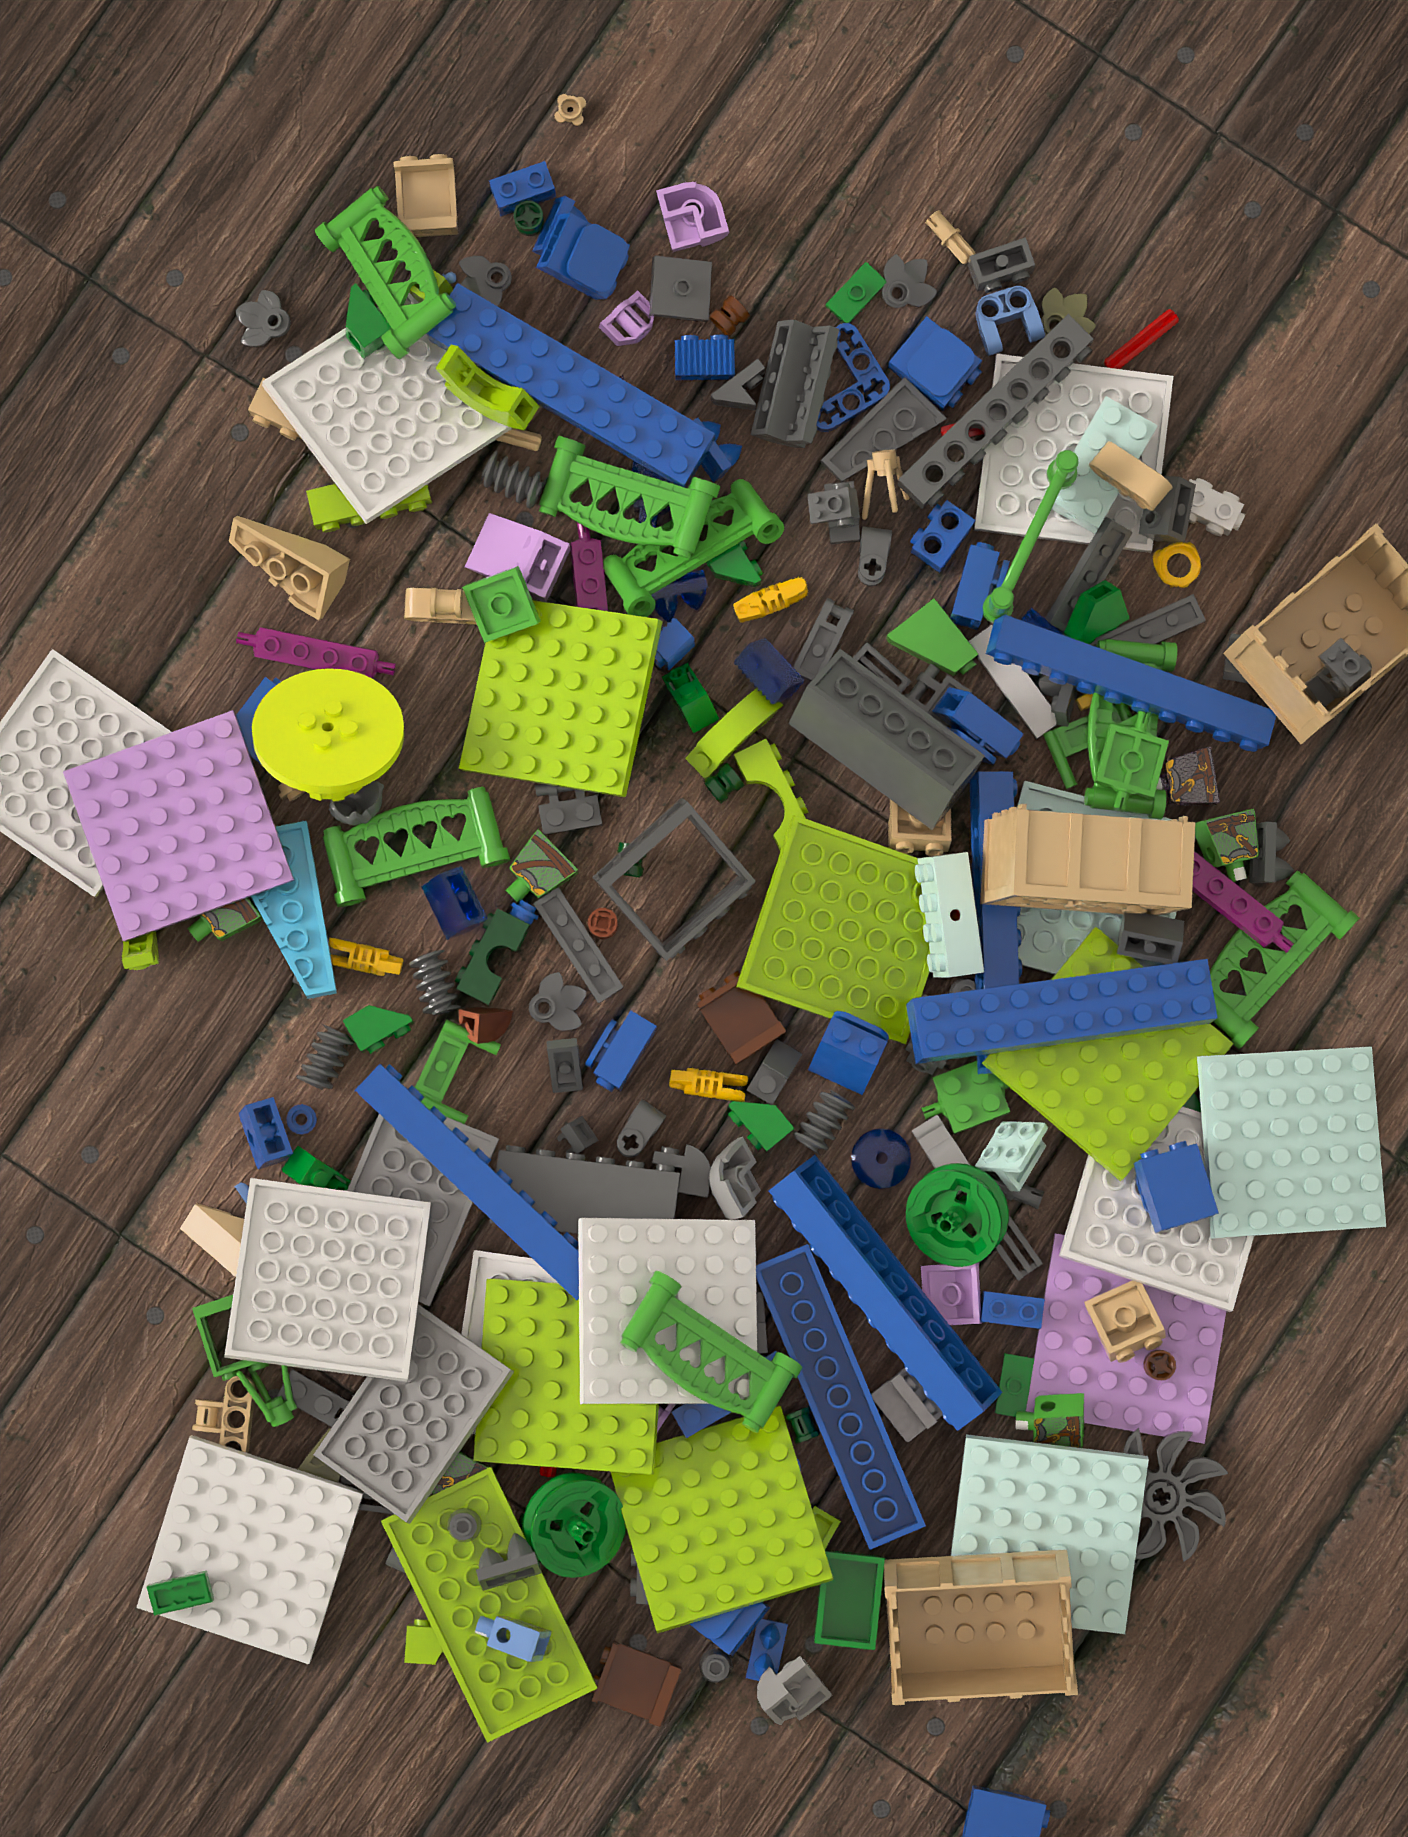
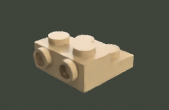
M890 799V818L888 822V846L890 849H896V851L907 855L913 853L914 850L925 851L928 856H939L943 852H948L951 844V809L936 827L931 830Z
M1132 1280L1084 1302L1111 1362L1114 1360H1118L1119 1363L1126 1362L1135 1356L1134 1351L1143 1347L1146 1350H1153L1163 1343L1162 1339L1166 1338L1165 1329L1142 1283Z

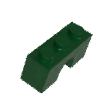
M498 908L495 914L490 912L482 926L486 930L481 941L478 939L474 941L468 955L472 956L468 967L462 966L455 979V982L459 983L457 990L491 1006L504 980L489 970L488 958L498 948H507L518 953L531 927L530 924Z

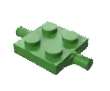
M1138 711L1135 727L1125 728L1111 724L1108 729L1094 783L1110 787L1117 792L1113 809H1119L1120 812L1126 811L1129 795H1138L1151 800L1155 796L1169 741L1155 737L1146 731L1149 718L1151 717V714L1148 712L1144 715V711Z
M977 1061L932 1077L938 1093V1102L921 1108L926 1120L942 1113L949 1121L955 1135L1010 1114L1005 1099V1089L1009 1088V1086L995 1074H978Z

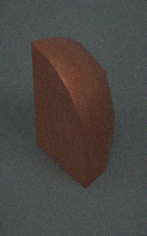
M476 1007L458 1009L460 1024H465L466 1030L470 1034L467 1036L468 1039L477 1044L489 1043L499 1039L506 1032L513 1013L512 1010Z

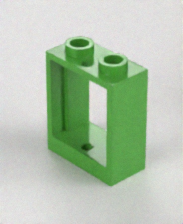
M233 1295L192 1308L213 1376H222L223 1381L237 1376V1372L240 1369L249 1366L252 1371L269 1366V1363L242 1360L222 1367L207 1317L231 1309Z

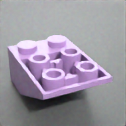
M489 513L465 568L489 577L519 566L531 597L547 602L571 549L569 543L549 534Z

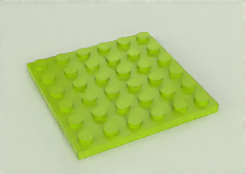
M533 601L541 622L485 643L459 769L626 797L663 621L656 618Z
M793 815L736 987L829 1019L832 1018L836 1011L849 1013L883 1029L889 1035L890 1040L906 1044L910 1033L906 1004L912 998L922 996L929 974L927 955L930 954L929 942L925 941L923 935V926L926 924L925 912H921L919 905V896L922 895L921 882L918 883L915 876V866L918 865V859Z
M1094 927L1051 980L1143 968V966L1132 957L1117 954L1118 945L1101 930ZM1209 1023L992 1053L985 1058L982 1064L1113 1176L1122 1181L1134 1167L1133 1163L1139 1161L1141 1158L1140 1154L1148 1150L1199 1087L1197 1057L1225 1055L1234 1043Z
M487 1279L481 1349L513 1370L514 1373L476 1427L473 1461L654 1474L659 1404H580L579 1300L571 1296L559 1283Z
M781 1406L775 1407L764 1428L760 1429L758 1433L742 1425L744 1421L742 1417L702 1429L688 1438L682 1435L656 1443L654 1474L610 1471L617 1496L623 1505L621 1509L657 1633L833 1580Z

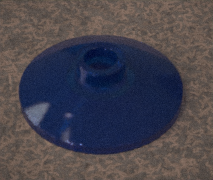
M874 1129L866 1132L856 1141L851 1154V1164L854 1173L864 1184L877 1189H885L897 1185L905 1178L911 1165V1153L906 1141L896 1132L888 1129ZM878 1153H885L887 1155V1162L885 1164L877 1163L876 1155Z

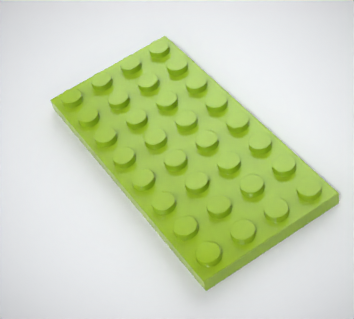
M492 1467L428 1497L410 1524L395 1514L381 1520L487 1743L598 1688L543 1573L484 1591L478 1581L476 1569H479L480 1557L485 1548L493 1549L504 1561H507L508 1546L513 1534L517 1533L526 1540ZM461 1508H469L475 1511L481 1520L479 1535L469 1542L455 1540L449 1534L447 1528L450 1515ZM505 1615L552 1631L543 1660L529 1662L487 1646L489 1638L475 1633L480 1616L495 1620L497 1616ZM507 1629L506 1638L510 1640L511 1634Z

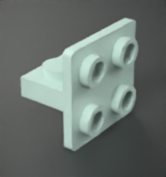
M1001 1122L987 1147L983 1150L975 1167L982 1171L996 1172L1010 1191L1019 1192L1046 1147L1042 1138L1048 1126L1043 1122Z

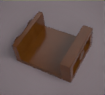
M739 970L724 979L726 985L717 991L713 986L700 994L699 998L701 1001L697 1003V1007L735 1065L786 1033L785 1028L778 1021L762 995L736 987L741 974Z
M616 1641L613 1642L612 1647L605 1646L599 1662L605 1666L601 1676L594 1675L598 1688L591 1691L594 1694L592 1701L596 1703L600 1701L649 1720V1723L660 1727L682 1666Z

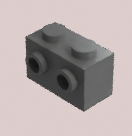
M1026 237L971 255L967 264L976 291L985 290V293L996 291L1002 287V283L1011 280L1014 284L1026 281L1030 278L1029 274H1032L1035 268Z
M1163 476L1172 485V489L1153 511L1147 508L1143 509L1139 534L1158 542H1185L1196 484L1179 476Z
M1124 913L1119 930L1117 954L1164 964L1177 963L1183 944L1184 921L1147 913Z

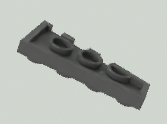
M904 377L821 460V463L840 482H844L868 467L867 460L873 459L872 452L897 450L943 423L947 418Z

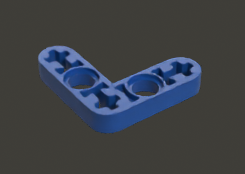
M842 323L836 327L839 329L837 340L841 337V331H844L846 334L852 333L851 343L853 347L856 348L860 344L862 348L855 349L847 356L845 352H849L850 347L845 341L841 343L838 341L836 350L857 383L823 403L820 412L824 411L826 414L833 412L835 406L832 404L837 402L839 411L844 417L840 418L839 413H836L831 417V424L829 425L825 421L821 423L817 421V430L821 432L832 431L878 404L890 390L888 378L858 329L850 323ZM856 356H866L870 362L869 367L865 370L856 369L852 363ZM872 381H875L877 384L882 382L884 384L881 389L882 393L878 395L876 391H873L867 395V399L870 401L865 403L864 396L858 389L862 387L865 393L870 390ZM848 395H854L859 399L860 405L855 410H847L843 406V399Z

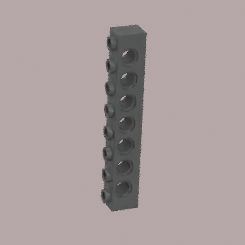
M1068 314L898 479L897 485L922 510L928 504L933 507L944 496L941 491L949 483L955 486L965 476L963 470L970 463L975 466L987 454L984 449L991 442L997 445L1007 435L1008 432L1005 429L1012 422L1017 425L1027 416L1029 411L1026 408L1035 401L1039 404L1050 393L1047 388L1055 380L1060 383L1070 374L1069 366L1076 360L1081 363L1092 352L1090 346L1094 339ZM1057 346H1063L1068 350L1069 355L1066 358H1058L1054 355L1053 349ZM1038 366L1046 369L1048 376L1044 379H1037L1033 376L1032 369ZM1015 387H1021L1026 391L1027 396L1024 399L1017 400L1013 398L1010 391ZM993 408H1001L1005 412L1006 417L1002 420H994L990 416L989 411ZM978 428L983 431L984 438L980 441H974L969 437L968 431ZM951 449H958L962 452L963 459L953 462L947 457V452ZM931 469L938 470L942 475V479L939 482H930L926 478V472Z

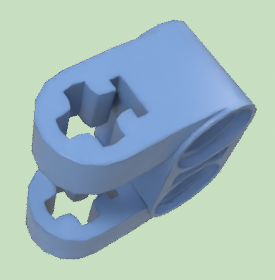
M1010 287L988 294L979 300L975 315L983 346L988 356L1003 351L997 325L1021 318L1030 342L1045 337L1039 312L1031 293L1025 287ZM1014 296H1019L1024 299L1025 306L1015 308L1011 305L1010 299ZM986 305H991L996 308L997 314L993 317H987L982 313L981 309Z

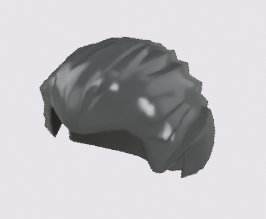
M375 780L363 786L355 795L352 793L344 797V800L333 802L330 799V814L345 824L359 825L368 823L382 806L384 785Z

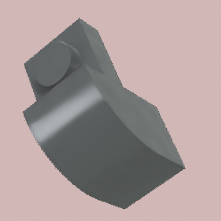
M686 1144L684 1156L679 1155V1149L662 1147L661 1152L654 1151L653 1164L675 1166V1168L682 1169L678 1193L708 1198L710 1188L708 1177L711 1167L706 1156L699 1149Z

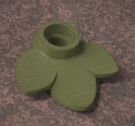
M1051 289L1042 301L1044 316L1041 321L1045 336L1051 331L1049 327L1051 322L1059 323L1068 314L1090 334L1095 329L1096 324L1090 319L1083 317L1087 308V295L1073 294L1063 298L1058 289Z

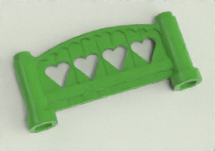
M376 186L374 189L370 188L328 224L323 222L315 229V233L331 252L334 253L340 247L343 249L391 326V329L384 333L381 338L391 353L400 360L410 352V346L453 313L456 304L446 292L440 295L434 271L424 249L408 227L384 207L386 205L385 202L389 199L385 192L379 186ZM374 220H378L379 228L384 229L383 237L364 241L370 224ZM392 241V248L398 251L397 257L391 261L377 262L384 244ZM405 262L406 270L411 271V278L406 282L390 284L398 265ZM414 284H419V291L425 293V299L421 303L404 305L411 287Z
M562 436L557 437L554 446L557 452L539 502V512L556 517L557 512L561 511L581 525L620 541L653 546L671 545L674 547V554L690 559L691 554L695 552L712 499L718 496L719 485L692 477L689 488L681 487L583 457L586 445ZM589 480L593 497L592 504L584 506L581 501L573 503L571 500L572 493ZM615 488L620 506L619 512L612 515L608 510L599 511V501ZM640 497L643 498L647 514L646 520L642 523H638L635 518L628 520L624 515L626 509ZM669 505L674 523L673 528L670 531H664L662 526L654 528L651 524L652 519Z
M1064 450L1060 452L1056 459L1050 463L1046 473L1049 482L1048 489L1001 587L994 589L992 594L983 603V615L991 623H994V620L1004 614L1011 616L1014 600L1012 591L1061 489H1067L1072 486L1077 478L1079 459L1073 451Z
M738 479L731 485V494L712 500L704 525H708L706 540L698 541L695 552L691 554L690 559L662 553V550L668 546L638 544L623 558L617 555L606 557L603 561V569L623 599V607L627 614L648 617L654 611L656 605L655 600L651 596L653 593L753 534L764 544L776 541L784 532L783 522L777 514L769 511L748 481ZM734 510L730 526L713 522L716 517L723 516L726 511ZM673 519L662 526L664 531H670L673 528ZM652 555H657L654 571L650 572L636 568L638 563L647 561Z
M1104 639L1098 640L1096 645L1097 648L1165 672H1173L1176 666L1177 644L1173 642L1163 641L1161 645ZM1094 693L1092 696L1088 719V753L1094 782L1109 726L1114 724L1125 728L1135 727L1138 714L1121 723L1114 722L1112 719V713L1115 711L1113 703L1104 700V696ZM1148 712L1151 714V717L1149 718L1146 731L1157 737L1158 715ZM1094 783L1092 788H1086L1084 804L1086 806H1090L1093 809L1119 811V809H1113L1117 792L1112 788ZM1156 789L1152 800L1138 795H1129L1125 812L1147 814L1150 819L1161 820L1166 808V791Z
M485 787L469 790L468 797L464 800H428L399 806L377 814L368 823L356 825L346 832L341 830V826H334L323 830V841L337 893L334 894L337 907L351 906L365 901L366 897L363 890L365 887L471 858L479 857L482 868L494 867L510 861L508 849L503 848L489 792H486ZM457 814L466 816V822L459 841L442 827L441 822L445 817L454 818ZM430 821L437 824V831L431 849L413 835L412 831L416 825L425 826ZM401 829L408 832V839L402 857L384 842V836L387 833L396 834ZM371 837L379 839L380 844L373 865L355 850V844L358 841L363 840L367 842Z
M1298 870L1286 882L1290 887L1289 890L1264 906L1279 919L1283 914H1288L1290 906L1297 905L1300 907L1306 930L1282 926L1281 934L1294 943L1290 950L1285 953L1284 951L1263 948L1239 928L1222 949L1210 970L1218 1017L1213 1022L1232 1038L1231 1042L1234 1043L1233 1045L1238 1050L1259 1029L1251 1021L1253 1016L1330 933L1341 940L1360 919L1352 910L1348 913L1305 873L1301 874ZM1249 950H1259L1266 974L1241 969L1239 965L1240 960L1248 958ZM1237 971L1240 973L1246 996L1223 992L1220 990L1219 984L1222 980H1228L1229 972Z
M655 1271L649 1281L651 1287L621 1335L622 1340L620 1343L633 1352H636L638 1348H642L649 1358L680 1387L709 1404L743 1415L744 1421L742 1425L758 1433L760 1429L764 1428L792 1378L796 1379L803 1367L792 1358L776 1352L772 1361H769L675 1298L682 1286L668 1275ZM676 1323V1348L673 1351H668L665 1344L659 1345L656 1342L655 1336L659 1331ZM700 1340L701 1362L698 1367L694 1368L689 1360L683 1361L680 1358V1351ZM725 1356V1379L722 1383L718 1384L713 1376L707 1377L705 1375L704 1368L707 1364ZM749 1372V1396L747 1399L742 1400L738 1393H731L729 1391L728 1385L732 1380Z

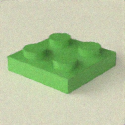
M519 566L462 587L484 643L541 622Z

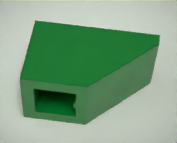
M357 284L351 286L345 337L361 357L365 359L385 345L381 336L391 329V326L383 313H380L374 306L375 301L367 290L362 291Z
M740 541L738 544L706 562L715 578L755 588L761 585L759 576L763 575L755 559L749 561L744 553L748 549L744 541Z
M1104 580L1081 593L1064 631L1065 636L1091 644L1097 637L1108 631L1115 630L1120 624L1129 620L1121 590Z
M688 663L662 676L668 691L693 733L719 720L707 692Z
M370 1005L342 1020L362 1053L368 1050L370 1054L386 1046L383 1041L394 1035L398 1039L410 1032V1025L415 1023L409 1015Z
M732 1101L728 1105L732 1110L728 1113V1116L738 1128L742 1125L747 1128L751 1133L747 1139L757 1151L763 1148L768 1152L795 1129L776 1105Z
M300 1146L295 1148L293 1154L281 1169L282 1172L300 1185L347 1191L351 1183L350 1179Z

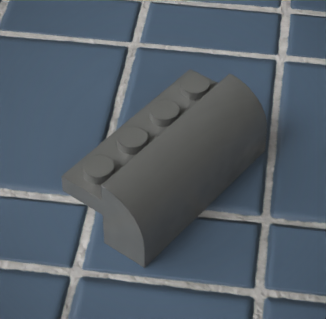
M797 320L778 321L752 426V436L795 448H805L806 444H812L817 432L819 412L824 403L826 383L831 374L830 366L833 354L838 345V328L830 325L812 327Z

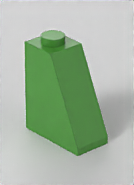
M932 599L886 637L889 644L928 664H933L938 669L952 676L959 672L965 675L977 665L974 661L978 657L977 651L935 599Z

